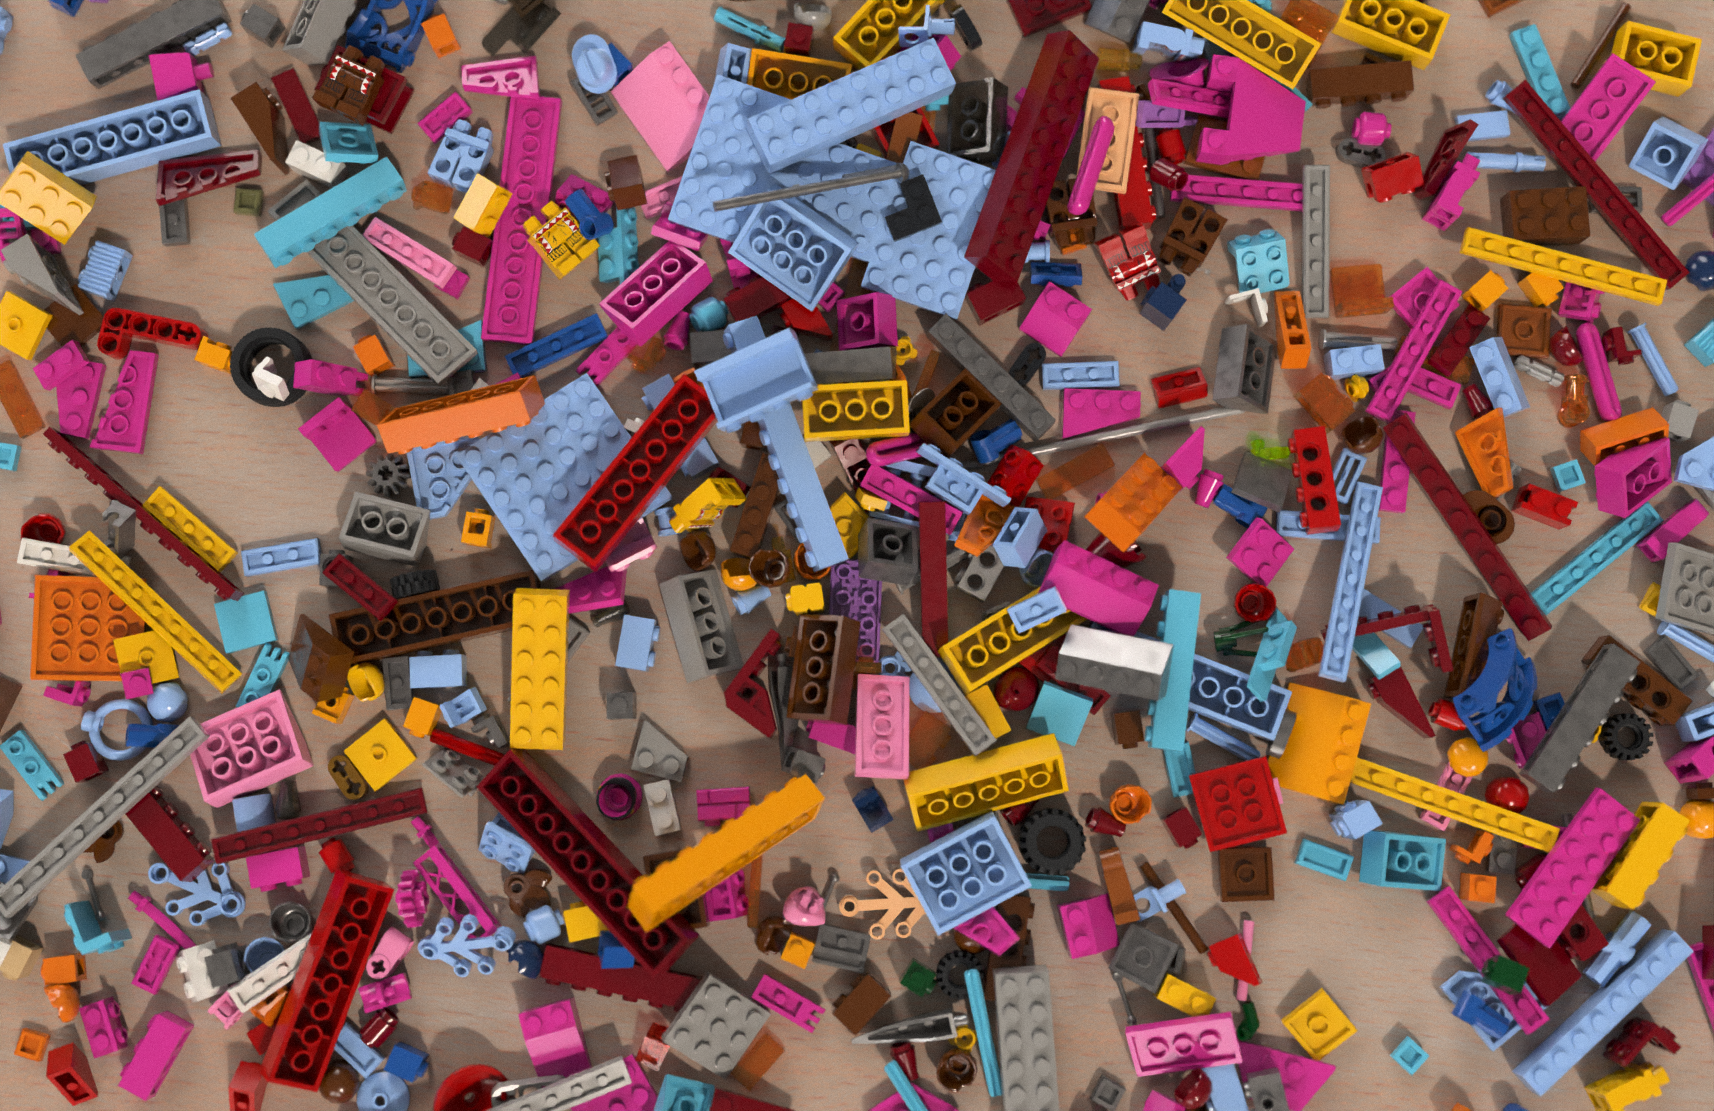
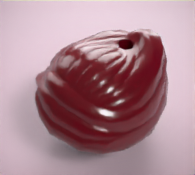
M1013 667L1006 670L998 678L994 686L993 696L999 707L1011 711H1021L1028 708L1037 699L1039 683L1035 675L1027 669Z

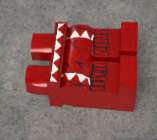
M1140 222L1118 231L1119 235L1114 233L1094 242L1114 287L1120 291L1126 301L1139 296L1134 285L1138 282L1143 281L1148 291L1152 286L1157 288L1160 285L1158 273L1161 271L1148 241L1145 227Z

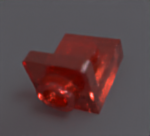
M654 1022L651 1024L635 1061L659 1071L670 1048L661 1039L667 1030L666 1026Z

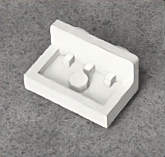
M214 940L178 952L179 957L176 958L177 967L180 973L184 972L187 982L183 984L186 997L188 999L191 998L193 1003L224 993L228 989L227 984L212 988L204 957L213 955L212 949L216 948Z

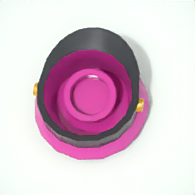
M614 774L607 777L600 784L596 796V804L603 816L613 821H622L630 818L637 812L642 802V790L639 783L626 774Z

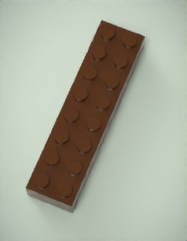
M533 570L397 599L398 603L382 621L378 620L364 607L329 614L332 635L354 651L350 665L354 666L362 662H372L512 631L513 594L517 588L541 589L540 580Z

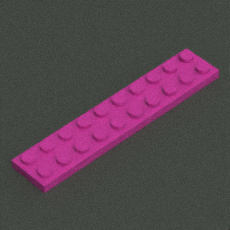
M511 97L500 186L513 194L494 228L481 334L483 341L529 345L534 342L543 259L527 241L530 236L522 225L533 215L542 225L548 222L540 210L551 201L562 109L561 98L540 97V100Z

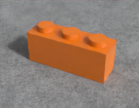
M1653 407L1580 430V451L1596 466L1611 454L1663 437L1668 438L1669 423Z

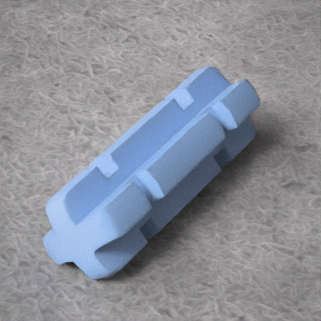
M223 22L216 26L217 29L213 30L212 28L195 37V41L191 39L185 42L183 46L187 53L195 56L200 53L199 50L202 49L204 51L221 42V38L225 40L230 37L232 32L229 26Z

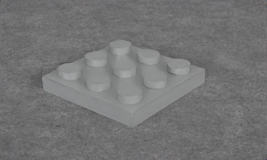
M1677 542L1668 543L1655 619L1714 636V554Z
M707 971L661 1039L664 1043L726 1080L771 1013Z

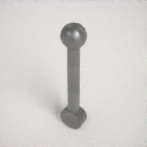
M86 869L82 871L81 877L87 881L96 910L95 919L98 922H102L105 920L106 914L101 910L93 885L92 877L94 873L92 870Z
M837 873L830 874V883L824 896V909L827 906L835 883L840 879Z
M1114 972L1112 979L1117 982L1128 1016L1127 1023L1133 1026L1137 1023V1018L1132 1014L1122 983L1123 976Z

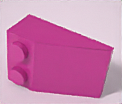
M1663 437L1611 454L1595 466L1596 498L1599 511L1626 518L1672 483L1670 438Z
M575 997L526 1009L518 1014L524 1041L537 1077L561 1075L567 1078L592 1068Z

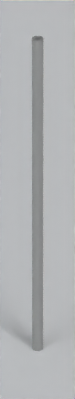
M1220 407L1024 448V450L1029 451L1036 457L1245 413V411ZM1000 453L997 459L988 463H979L977 458L962 461V468L969 471L997 465L1005 453Z

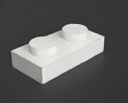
M670 779L643 785L655 836L681 830Z

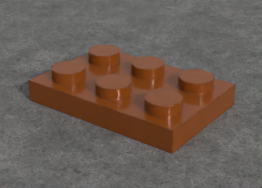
M1199 114L1184 164L1234 179L1259 180L1265 156L1255 157L1252 160L1233 161L1224 165L1196 162L1198 140L1203 128L1227 130L1228 123Z

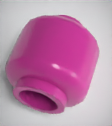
M1363 112L1359 117H1355L1352 125V138L1357 139L1359 144L1380 146L1385 138L1388 139L1390 137L1391 123H1387L1385 114Z

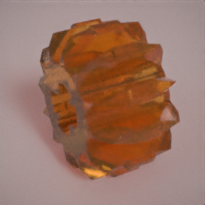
M1313 637L1292 644L1285 663L1287 671L1296 672L1320 664L1324 648L1321 638Z

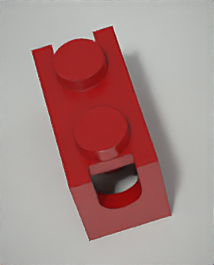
M1410 152L1361 168L1367 197H1374L1378 203L1390 201L1393 199L1392 196L1400 193H1412L1416 191V187L1424 185L1419 156Z
M1529 483L1518 489L1511 512L1560 530L1570 526L1572 520L1567 517L1572 509L1577 508L1578 502ZM1525 496L1529 497L1527 502H1524Z

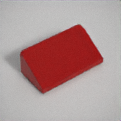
M1200 367L1151 379L1159 409L1208 396V384Z

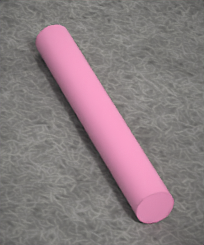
M1244 920L1242 937L1251 955L1254 921ZM1238 979L1236 1000L1247 1001L1248 983Z

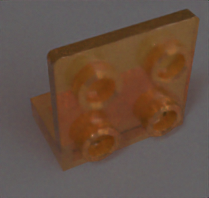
M1290 0L1280 20L1321 43L1307 68H1310L1339 15L1311 0Z
M1381 264L1335 267L1330 270L1335 318L1381 315L1388 313L1394 307L1393 297L1385 298Z

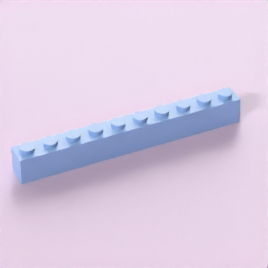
M757 316L729 324L723 334L724 344L727 349L731 350L732 354L765 339ZM789 402L788 408L778 412L774 410L765 413V418L758 421L761 429L759 437L764 446L767 445L770 453L768 455L769 464L773 470L776 469L779 477L777 480L778 488L781 494L786 496L788 504H786L787 512L791 519L794 518L797 525L795 529L796 536L806 549L805 560L808 566L812 567L814 572L842 563L849 558Z

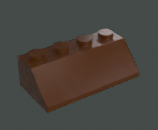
M1481 592L1464 597L1451 658L1454 671L1448 672L1444 697L1453 699L1467 690L1483 672L1489 655L1487 639L1496 634L1498 624H1501L1503 620L1504 610L1501 609L1502 601Z
M800 614L786 718L824 724L847 725L860 621L845 616Z

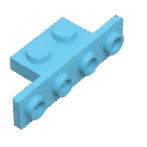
M616 206L617 228H613L610 234L598 238V244L600 245L598 248L600 282L609 283L620 280L621 284L639 268L637 214L635 207L617 210Z
M1277 608L1268 619L1266 627L1269 630L1263 634L1247 682V688L1261 702L1267 700L1276 669L1285 666L1297 626L1291 620L1288 621Z

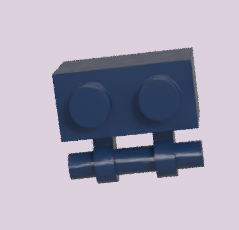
M1176 274L1172 276L1167 285L1161 282L1157 288L1152 286L1140 303L1143 306L1140 315L1162 331H1165L1187 300L1179 294L1186 284L1185 277L1182 274Z

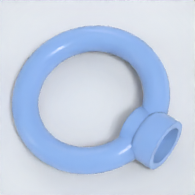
M114 699L103 704L96 712L87 710L81 722V730L89 732V738L95 750L105 758L115 761L129 760L138 756L146 749V747H131L126 750H114L105 745L100 736L104 717L117 709L130 710L139 717L141 724L153 725L148 711L138 702L130 699Z

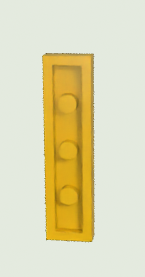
M159 486L142 505L217 571L222 572L238 554L234 548L163 487Z

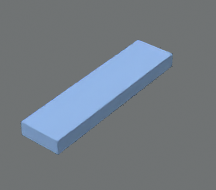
M1280 510V512H1276L1275 531L1282 537L1345 541L1349 515L1340 514L1341 526L1338 531L1307 535L1306 527L1302 528L1300 524V512L1303 511ZM1377 517L1372 544H1378L1380 541L1381 517Z

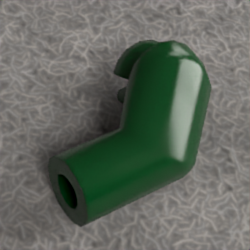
M1254 1001L1241 1004L1244 1019L1236 1030L1237 1037L1241 1041L1250 1040L1260 1026Z

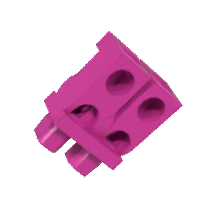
M1466 154L1461 162L1457 161L1442 180L1441 183L1443 185L1435 194L1422 220L1445 231L1460 217L1464 207L1458 205L1463 194L1470 189L1480 175V172L1476 171L1480 163L1478 158Z

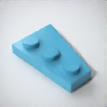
M329 275L273 284L294 328L297 330L354 302Z

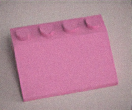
M669 41L649 54L611 91L615 100L667 173L689 158L710 97Z
M280 689L201 723L200 725L210 737L190 754L204 802L216 808L314 766L305 739Z

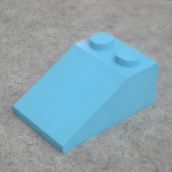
M1371 830L1364 834L1359 882L1381 887L1441 891L1446 839Z
M666 1074L654 1111H710L715 1085Z

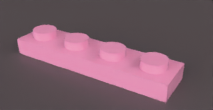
M376 217L362 235L372 246L442 289L457 269L454 264Z

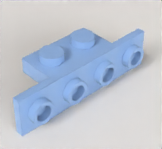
M923 443L916 452L937 465L925 488L967 515L971 514L982 494L1002 507L1011 501V498L1006 496L1007 492L996 485L992 487L984 482L985 478L982 475L973 471L970 473L962 468L963 464L954 458L948 459L940 454L941 450L938 447Z

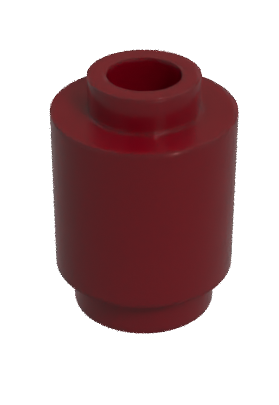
M1165 158L1155 161L1150 167L1151 181L1170 191H1181L1187 184L1188 174L1184 168Z
M384 1007L381 1011L377 1010L360 1029L362 1042L370 1048H373V1046L380 1047L397 1029V1024L400 1021L398 1016L387 1007Z

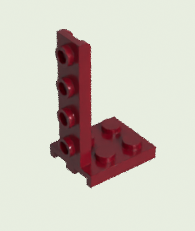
M1433 604L1422 606L1423 608H1420L1419 605L1407 606L1403 608L1404 612L1393 614L1392 610L1384 611L1377 614L1378 618L1367 620V616L1358 617L1355 636L1426 621V623H1422L1425 639L1431 642L1432 648L1428 649L1431 664H1434V667H1438L1442 673L1454 671L1440 610ZM1328 624L1325 625L1326 629L1320 630L1321 636L1323 637L1324 641L1326 638Z

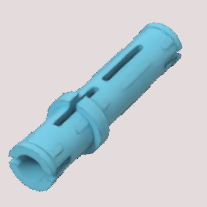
M721 6L717 9L714 22H718L755 40L757 45L763 44L780 53L783 52L785 37L783 38L769 31L765 25L759 26Z

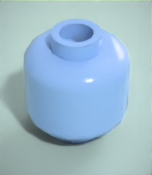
M544 905L529 912L526 915V921L523 922L529 940L531 942L535 941L540 945L560 936V925L564 924L559 910L553 911L549 905Z

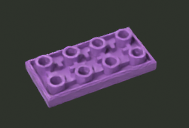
M847 559L842 563L831 566L829 615L845 616L860 621L855 663L879 664L882 581L859 578L858 560Z

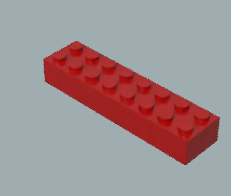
M685 374L681 376L555 531L553 539L556 543L595 573L718 421L706 390Z
M336 869L259 1070L267 1082L318 1092L395 890L386 882Z

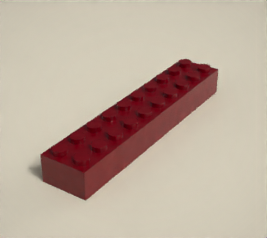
M1070 30L1047 33L964 255L966 260L995 282H1018L1099 61V57Z
M509 749L478 784L477 788L653 978L666 973L700 936L678 911L648 932L644 930L627 907L634 887L633 884L644 875L525 749Z

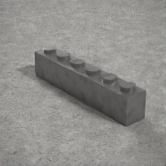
M178 0L171 7L163 11L154 12L142 22L133 23L126 30L118 34H111L104 41L96 45L85 47L82 52L75 56L88 81L97 89H100L149 64V55L171 53L183 47L185 42L191 39L195 41V37L212 28L213 30L217 29V25L223 22L228 24L232 21L221 0Z
M947 314L928 331L927 338L961 371L966 368L1002 403L999 408L1010 419L1015 420L1020 429L1035 443L1054 425L1056 419Z
M1615 644L1603 645L1519 775L1544 792L1554 793L1559 791L1566 782L1565 776L1568 771L1575 768L1581 759L1579 754L1583 748L1588 747L1594 740L1595 735L1593 733L1598 725H1603L1608 719V710L1612 704H1616L1623 696L1624 692L1622 689L1625 684L1631 682L1638 672L1636 668L1640 661Z

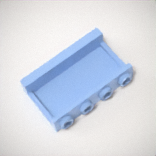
M790 328L694 371L698 381L704 385L718 420L717 428L724 432L727 431V433L741 429V424L749 420L756 422L765 418V413L774 410L778 412L789 407V402L796 399L798 401L806 400L813 396L812 392L818 390L796 332Z

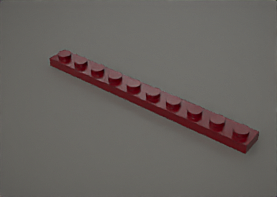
M1526 80L1522 81L1503 97L1504 101L1578 187L1586 186L1587 198L1652 275L1667 280L1665 290L1671 289L1689 273Z
M1407 412L1383 427L1384 431L1500 601L1503 602V605L1526 639L1530 641L1551 630L1552 624Z
M50 426L47 428L43 435L50 440L47 444L53 450L67 455L66 461L74 468L84 470L86 472L84 477L95 486L101 485L105 489L102 493L110 500H118L121 504L136 510V517L141 521V528L151 535L155 533L160 537L158 542L167 550L171 551L173 549L179 554L177 559L187 567H194L198 571L195 575L206 584L211 582L216 587L214 592L226 601L228 598L238 601L245 594L142 506L143 504L68 437Z

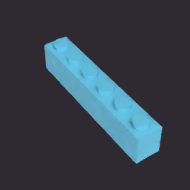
M386 156L256 232L254 236L273 266L277 268L280 265L283 266L290 263L294 257L302 252L312 250L316 244L324 239L334 237L338 231L346 226H353L363 216L377 212L385 203L399 199L407 190L402 177Z
M1169 589L1165 592V595H1161L1159 609L1163 611L1162 621H1158L1156 635L1160 637V642L1174 644L1166 696L1158 701L1150 699L1148 703L1147 713L1151 715L1150 726H1146L1144 740L1148 742L1149 748L1184 751L1201 593Z

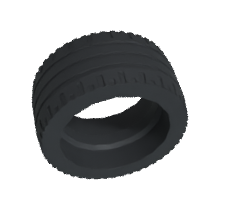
M272 327L255 329V331H251L246 336H243L236 344V347H234V351H232L230 372L234 383L245 396L258 404L269 407H284L293 404L307 392V390L293 388L294 371L286 383L290 394L282 401L275 397H267L253 384L250 373L252 361L259 351L267 346L276 344L288 347L294 355L295 362L312 359L310 352L298 338L287 331Z

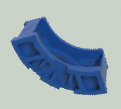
M370 0L367 10L361 9L356 20L347 30L345 49L351 45L362 51L363 55L379 58L385 64L395 67L396 72L402 73L407 66H412L415 53L425 34L421 23L432 16L435 3L439 0H403L407 6L411 24L389 34L388 25L380 15L381 10L393 9L402 0ZM375 24H381V35H379V29L373 30ZM385 43H388L392 52L383 49ZM401 46L398 54L393 53L395 47Z
M1512 628L1488 637L1489 655L1483 672L1467 690L1453 698L1459 717L1470 730L1483 752L1513 733L1511 729L1519 720L1524 721L1533 705L1532 697L1534 690H1537V672L1531 657L1525 659L1518 649ZM1508 681L1503 700L1497 702L1498 693ZM1476 712H1479V713H1480V714H1478V715H1476V716L1470 718V716H1472V715L1475 714Z

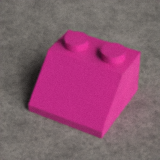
M1049 281L1019 330L1062 357L1089 317L1092 309Z
M874 292L837 300L839 351L898 346L896 299L892 295Z
M1108 893L1057 904L1068 955L1071 959L1098 954L1120 945Z

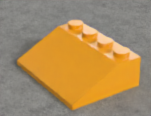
M1289 682L1287 690L1292 691L1286 709L1296 712L1297 716L1282 756L1279 759L1268 756L1267 761L1272 778H1278L1280 788L1334 804L1344 805L1371 703Z

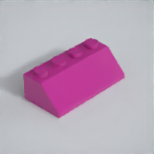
M668 241L603 299L599 305L622 333L641 347L713 280L704 260L684 246Z
M1064 540L1054 551L1038 594L1056 586L1068 610L1116 633L1135 636L1151 608L1159 585Z

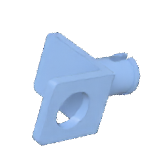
M926 5L924 27H899V46L913 47L929 40L932 34L954 35L955 18H932L930 5ZM913 33L919 38L915 41H909L905 38V35Z
M1178 878L1159 890L1150 885L1134 894L1135 901L1139 898H1146L1150 903V908L1147 912H1139L1141 919L1137 920V922H1141L1159 911L1163 913L1168 912L1166 903L1186 894V890Z

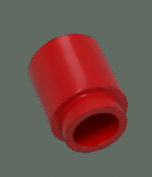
M1173 128L1160 130L1155 140L1161 158H1165L1176 165L1186 160V150L1180 131Z
M1440 698L1437 702L1434 701L1430 705L1428 716L1431 717L1432 723L1453 731H1464L1467 726L1459 717L1454 703Z
M335 837L320 845L322 850L319 851V855L331 874H335L336 869L350 872L356 867L353 863L355 859L342 839L336 841Z

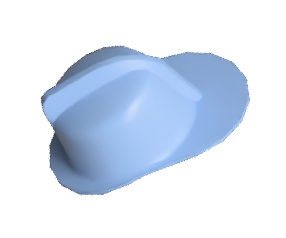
M589 34L581 37L574 45L572 51V61L577 76L583 87L589 92L596 94L605 93L613 87L617 78V69L609 46L598 35Z

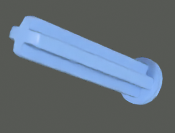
M1645 322L1627 331V334L1630 333L1636 345L1641 349L1642 356L1663 394L1669 396L1677 392L1679 388L1645 327L1647 323Z
M1665 621L1660 623L1657 634H1664L1714 663L1713 644L1681 626Z
M1197 713L1192 715L1186 726L1187 732L1191 730L1245 761L1261 756L1258 750L1198 717Z

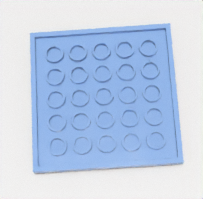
M587 373L544 399L545 405L538 411L539 414L531 419L530 424L523 427L510 425L503 431L492 432L456 455L541 583L578 560L554 541L553 534L632 438L627 430L623 428V424ZM666 486L638 521L672 499V495Z

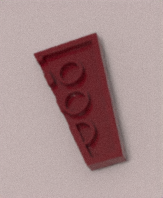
M258 149L159 161L155 200L159 206L260 176L262 155Z

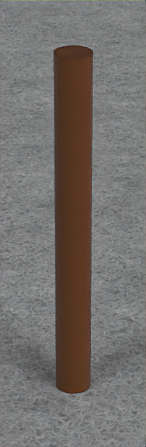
M1625 2L1621 4L1570 83L1573 88L1579 89L1631 9L1630 4Z
M1148 861L1139 867L1154 888L1159 890L1165 886ZM1172 900L1166 903L1167 908L1199 954L1206 952L1209 948L1176 901Z

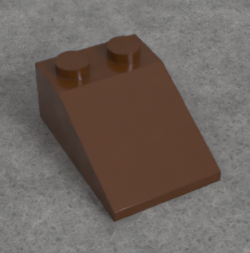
M255 82L231 97V100L270 160L287 175L290 173V169L285 163L288 157L285 119L280 112L283 107L267 87L262 89Z
M300 614L288 658L300 689L316 702L342 697L354 651L308 616Z

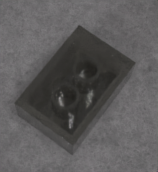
M994 77L957 83L952 94L949 95L946 153L976 162L977 164L1000 161L1006 145L1008 87Z

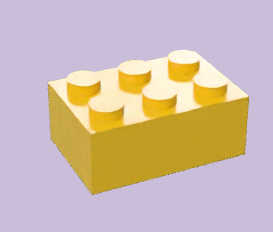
M1627 21L1616 32L1611 54L1614 53L1656 81L1650 90L1679 97L1692 87L1702 39Z
M29 151L24 154L0 187V204L64 245L93 208L97 198L95 194Z

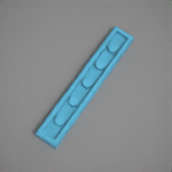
M1647 501L1629 516L1621 519L1530 594L1545 616L1548 615L1664 520Z

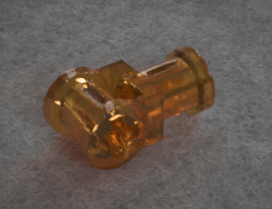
M1581 374L1566 375L1564 377L1566 393L1565 397L1561 398V409L1558 411L1557 419L1566 428H1572L1578 425V423L1586 421L1590 415L1588 395H1584L1585 383L1588 382V377Z

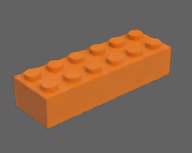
M533 375L397 407L378 423L377 427L388 454L393 452L405 454L419 446L422 449H427L435 446L437 442L444 441L445 444H449L467 435L469 438H475L482 435L484 431L492 430L493 433L505 430L510 425H516V427L526 426L531 423V419L539 414L538 411L545 405L536 376Z

